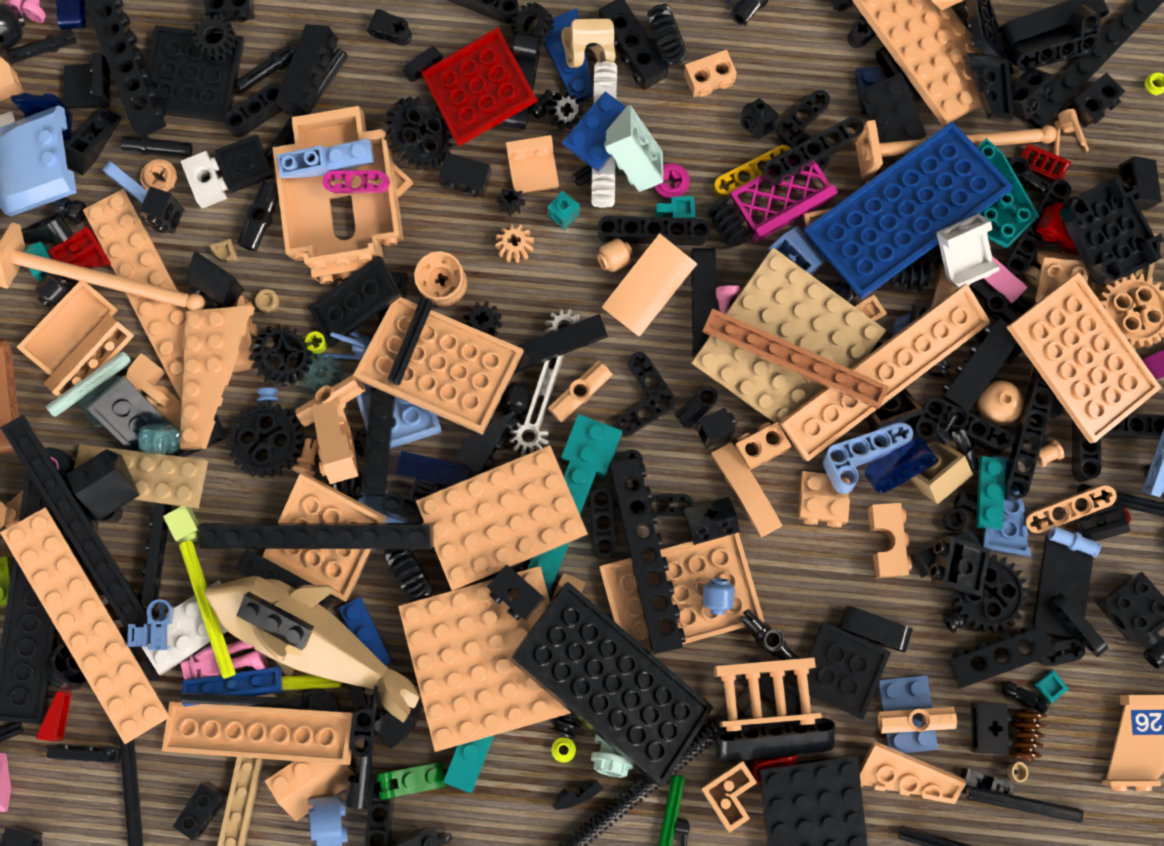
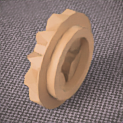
M162 159L147 163L140 175L141 184L147 191L151 186L168 192L171 188H174V184L178 180L174 166ZM153 173L156 175L163 174L166 181H157Z

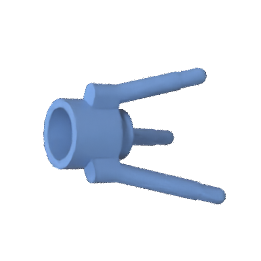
M356 331L350 334L356 337L355 339L331 332L330 336L353 344L352 351L356 353L317 354V358L356 359L361 361L372 340H370V337L361 335Z

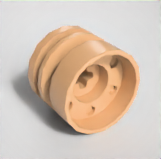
M442 251L431 252L424 256L416 266L414 273L415 283L423 297L431 300L433 305L449 307L458 303L465 295L468 286L467 276L458 259L451 254ZM441 278L446 280L445 286L440 285Z

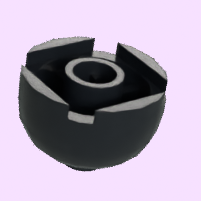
M1 3L0 51L17 45L23 36L22 27L25 26L24 19L20 13L16 14L11 7Z
M65 642L55 647L47 657L45 665L49 681L55 687L66 691L78 690L89 684Z

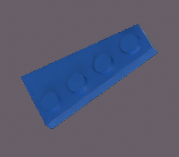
M576 8L553 18L554 23L552 25L554 30H550L552 35L551 37L546 36L548 41L544 43L566 91H569L570 96L577 95L575 103L593 96L586 52L584 51L585 59L583 64L578 68H570L566 62L565 49L561 39V31L565 27H570L575 19H579Z

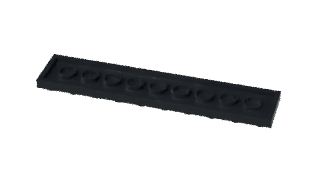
M25 475L19 522L46 507L68 543L69 537L31 476ZM65 480L66 483L68 484L69 488L71 489V491L73 492V494H74V496H75V493H74V491H73V489H72V486H71L69 480ZM13 557L0 647V721L42 724L49 685L45 665L47 657L54 649L56 627L15 557Z

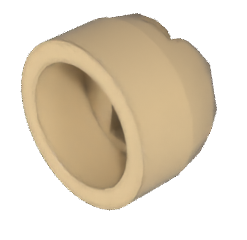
M1012 762L1006 768L1007 778L1013 782H1024L1028 778V768L1022 762ZM1019 769V773L1014 774V770Z

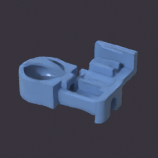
M154 600L147 607L148 618L147 624H144V627L128 624L127 647H147L148 650L171 649L172 646H167L168 624H172L173 606L167 600ZM157 603L160 605L159 621L155 620L152 616V608ZM165 604L167 605L168 610H169V613H168V616L166 617V619H164V618H165Z

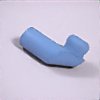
M911 313L895 319L892 328L893 336L909 325Z

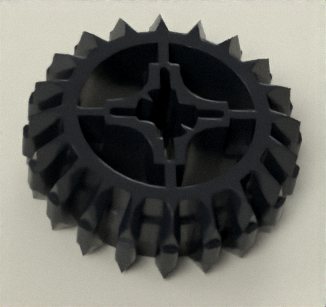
M664 3L648 10V21L664 61L669 66L682 63L683 60L687 59V51L670 7Z
M276 324L274 328L269 325L265 328V331L260 330L257 336L252 339L253 344L249 347L251 354L248 360L255 361L251 365V369L258 368L257 376L263 374L265 376L264 383L271 379L273 386H277L279 381L282 387H286L288 382L294 385L297 380L301 381L304 378V374L310 371L308 366L312 364L313 360L309 357H311L313 351L307 350L310 342L304 343L302 340L305 338V335H300L299 337L296 334L297 329L291 332L289 331V325H285L283 329L280 324ZM274 340L273 349L264 351L265 343ZM297 359L296 368L288 371L289 362Z
M411 549L384 550V555L391 571L411 602L422 600L432 595L433 589Z

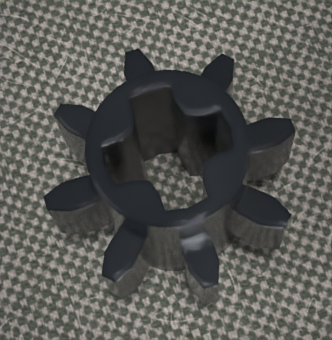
M513 186L508 190L502 188V197H497V202L501 204L499 206L500 212L505 210L509 216L515 212L520 214V206L525 205V200L520 199L523 196L522 190L517 192ZM510 199H514L512 204L508 203Z

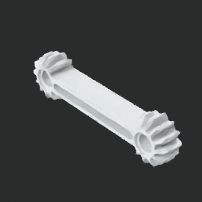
M602 61L595 64L594 104L605 91L616 99L617 66L615 63ZM613 155L599 172L592 168V205L594 207L606 208L614 205L615 158Z
M559 309V316L551 313L550 317L552 320H546L545 325L549 327L545 330V335L558 330L560 325H572L579 322L580 315L575 314L572 316L571 309H568L567 314H563V310ZM564 355L557 357L554 369L549 368L551 360L544 363L525 424L521 426L517 422L515 427L518 430L513 429L509 431L512 436H515L509 439V443L516 444L513 447L514 452H518L522 448V457L526 455L527 451L532 453L535 449H542L540 445H548V441L544 439V437L549 435L548 431H540ZM543 396L544 400L537 422L531 424L539 397ZM527 432L535 435L534 441L530 443L524 442L522 437Z

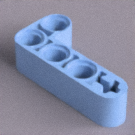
M897 423L831 446L823 459V466L833 488L840 494L850 493L859 477L856 467L903 451L913 437L912 428L905 423ZM874 442H879L883 447L876 446ZM852 449H857L862 454H856ZM835 456L839 458L840 462L832 460L831 457ZM841 477L848 478L850 483L842 481Z

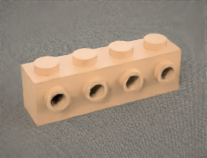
M107 314L44 384L57 397L61 396L113 359L134 335L110 314Z

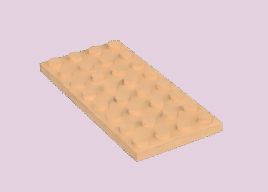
M852 0L942 126L982 106L963 57L967 52L983 54L978 47L975 48L970 40V35L972 34L951 6L941 10L931 0Z

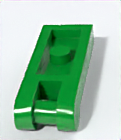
M442 762L376 774L377 782H380L381 792H379L380 800L446 787L445 783H443L445 778ZM391 779H394L395 789H391Z

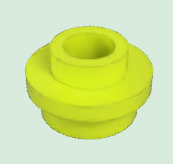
M1152 73L1145 79L1144 87L1148 93L1160 95L1164 92V74Z
M559 738L552 745V755L559 762H569L575 756L576 746L569 738ZM565 745L568 747L569 751L566 755L560 754V746Z

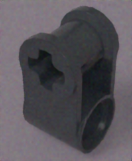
M380 9L375 10L367 28V32L370 35L399 46H405L410 43L412 33L405 19Z
M862 15L854 22L847 40L852 47L862 48L877 34Z

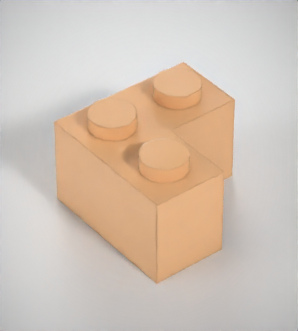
M737 761L699 787L729 833L750 819L737 796L757 782L743 761Z

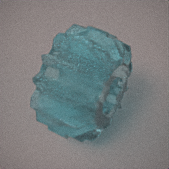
M320 354L319 361L311 357L313 364H307L309 371L304 373V378L308 379L305 384L307 387H312L313 392L316 393L325 385L333 387L334 383L342 382L337 378L344 375L343 371L339 369L341 364L339 361L334 362L333 356L330 355L325 359V356ZM323 370L327 375L324 378H322L320 372Z
M147 424L141 427L138 433L139 448L142 451L154 453L155 455L171 454L178 450V445L180 444L179 431L171 425Z

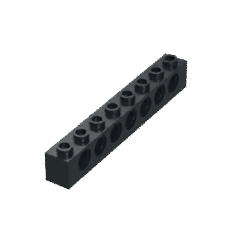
M84 0L132 129L143 138L166 127L167 125L164 120L166 116L165 111L157 102L156 98L159 95L149 81L152 77L149 70L143 65L142 61L145 58L135 44L138 40L134 32L129 28L131 22L128 15L122 9L124 6L123 1Z
M638 458L610 464V472L652 653L655 655L683 648L682 643L686 642L683 628H678L676 620L680 618L678 605L672 603L671 595L675 594L672 580L667 581L665 571H669L666 556L662 557L660 547H663L661 534H656L654 524L658 523L655 509L650 510L649 501L652 500L650 487H645L643 478L647 477L644 463L640 464ZM635 480L638 488L634 491H629L625 487V482ZM633 503H640L644 511L641 514H634L630 506ZM639 526L647 527L649 535L645 538L637 536L636 528ZM645 549L652 550L655 555L654 560L650 562L643 560L641 552ZM649 573H657L659 575L660 583L658 585H650L648 583L647 575ZM661 596L665 599L666 605L663 609H656L653 606L652 600L654 597ZM659 621H669L671 631L667 634L661 633L658 629Z

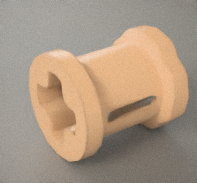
M1053 439L1048 445L1040 448L1036 463L1040 468L1045 467L1052 460L1064 458L1063 448L1057 440Z

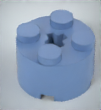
M338 795L308 799V804H313V808L308 810L311 841L316 840V844H311V846H342V842H347V828L345 825H341V816L346 815L344 800H339Z

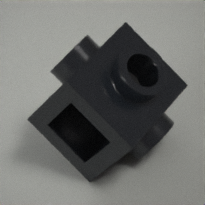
M758 98L744 106L740 124L757 139H761L775 130L778 112Z

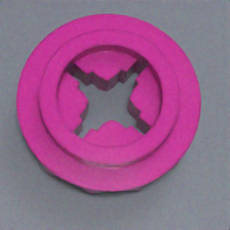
M670 163L663 165V183L655 186L657 193H660L664 198L683 196L689 188V174L678 164ZM670 174L673 180L677 181L673 189L669 183H665L668 181Z

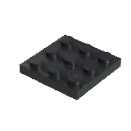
M823 621L807 657L815 658L816 668L809 669V674H807L809 696L863 720L891 652ZM797 680V683H796V685H795V687H794V688L797 689V690H799V689H798V680Z

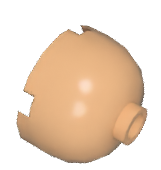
M1004 380L992 381L976 400L974 407L978 412V417L1003 427L1014 423L1023 411L1024 398L1019 388L1013 383Z

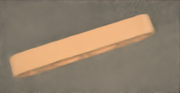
M1107 485L1094 486L1030 511L1024 517L1025 526L1033 533H1042L1052 529L1053 526H1060L1111 506L1116 501V492ZM1101 490L1109 492V495L1106 496V501L1102 499L1093 501L1091 497L1096 498L1102 495ZM1079 498H1084L1087 501V507L1083 511H1078L1075 508V502ZM1060 506L1064 509L1065 514L1063 518L1055 520L1052 512L1054 508ZM1034 516L1038 519H1042L1047 516V518L1051 522L1048 524L1047 520L1040 521L1038 523L1039 527L1037 528L1033 525H1030V523L1033 522Z

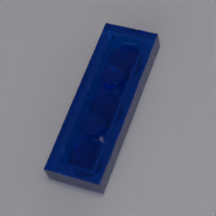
M401 451L396 474L413 479L418 477L422 481L450 487L467 480L471 469L463 464Z

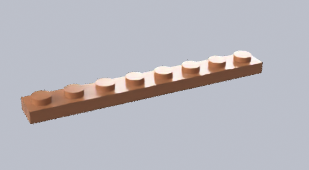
M713 308L702 331L876 409L881 407L889 388L888 385Z

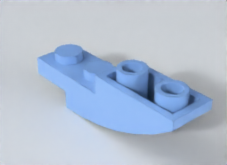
M369 139L326 148L320 145L276 155L281 178L324 176L329 171L354 170V167L375 163Z

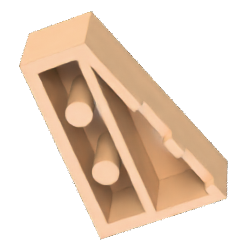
M335 399L311 406L317 433L316 439L319 446L317 451L321 461L319 462V468L322 476L327 475L330 484L357 477L358 470L353 435L340 400Z

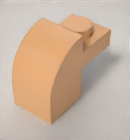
M141 353L129 367L126 378L153 405L156 406L160 403L166 407L171 401L154 387L165 374V371Z

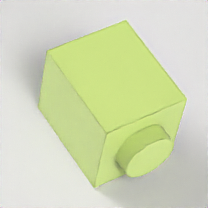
M181 506L163 516L176 542L182 543L188 540L194 542L199 538L198 525L200 524L190 507Z

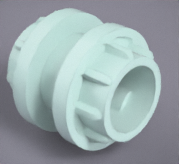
M597 734L595 735L594 742L600 745L599 752H593L591 755L595 771L612 777H626L628 770L633 769V765Z

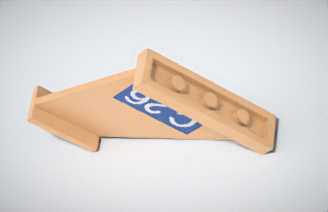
M1120 695V705H1124L1106 780H1102V785L1111 786V791H1127V786H1136V791H1152V786H1161V782L1157 781V779L1164 773V695Z

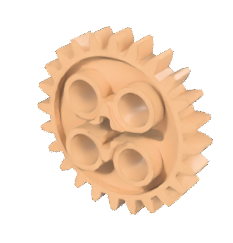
M1132 273L1127 278L1125 277L1104 287L1103 291L1105 293H1101L1098 298L1102 300L1100 301L1131 346L1133 347L1135 344L1136 348L1140 349L1145 345L1148 348L1153 343L1156 344L1161 341V337H1164V290H1159L1160 282L1155 285L1152 284L1153 277L1144 281L1143 274L1135 278V275ZM1138 293L1144 296L1145 301L1139 298ZM1116 300L1122 302L1123 308H1120L1117 305ZM1147 314L1153 317L1154 323L1148 320ZM1126 321L1132 325V330L1127 328Z

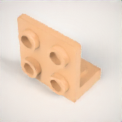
M551 135L506 142L512 183L515 191L522 190L524 194L559 187Z
M1037 251L1036 260L1041 264L1035 295L1037 303L1076 273H1080L1087 283L1089 272L1079 254Z

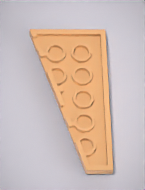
M239 306L186 311L180 449H206L215 424L214 417L218 406L221 407L223 401L221 396L225 385L228 386L240 352L238 347L242 336L246 335L248 329L246 324L249 315L252 316L254 307Z

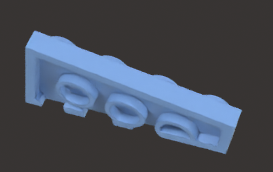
M996 455L991 456L992 458L1006 459V467H1007L1008 460H1009L1008 457H1002V456H996ZM1011 484V491L1013 494L1018 495L1019 488L1015 484ZM1004 499L1003 529L983 528L981 544L983 547L989 548L994 552L1025 557L1031 556L1030 548H1028L1027 526H1025L1023 513L1025 509L1022 499L1014 502Z

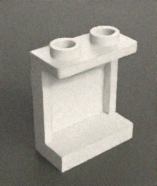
M981 214L974 215L936 232L947 280L956 288H961L965 284L969 286L971 283L987 278L1000 270L999 265L992 260L987 232L992 230L991 221Z

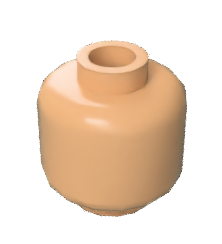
M616 238L600 246L597 259L603 270L613 273L630 264V255L633 252L627 242L624 243Z

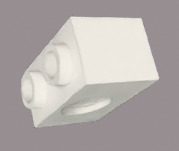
M204 151L180 161L196 202L202 209L228 199L225 193L228 187L224 178H219L217 171L220 170V167L215 157L211 158ZM211 176L207 182H202L204 177Z

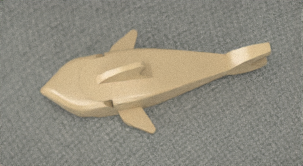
M251 576L205 589L204 594L222 626L233 636L250 646H255V650L275 660L286 676H292L295 669L322 678L374 690V686H378L377 697L382 705L403 723L411 711L410 707L415 708L421 697L419 689L408 678L388 669L343 623L318 604L332 593V586L302 585L295 589L279 580ZM251 592L313 625L314 629L307 646L301 651L236 616L244 595Z

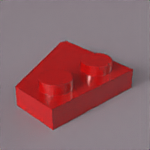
M88 226L72 235L66 241L48 250L53 260L85 268L111 265V261Z

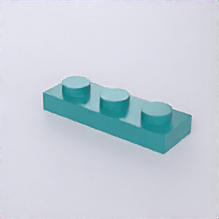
M982 456L979 459L976 527L993 530L1003 529L1006 459Z

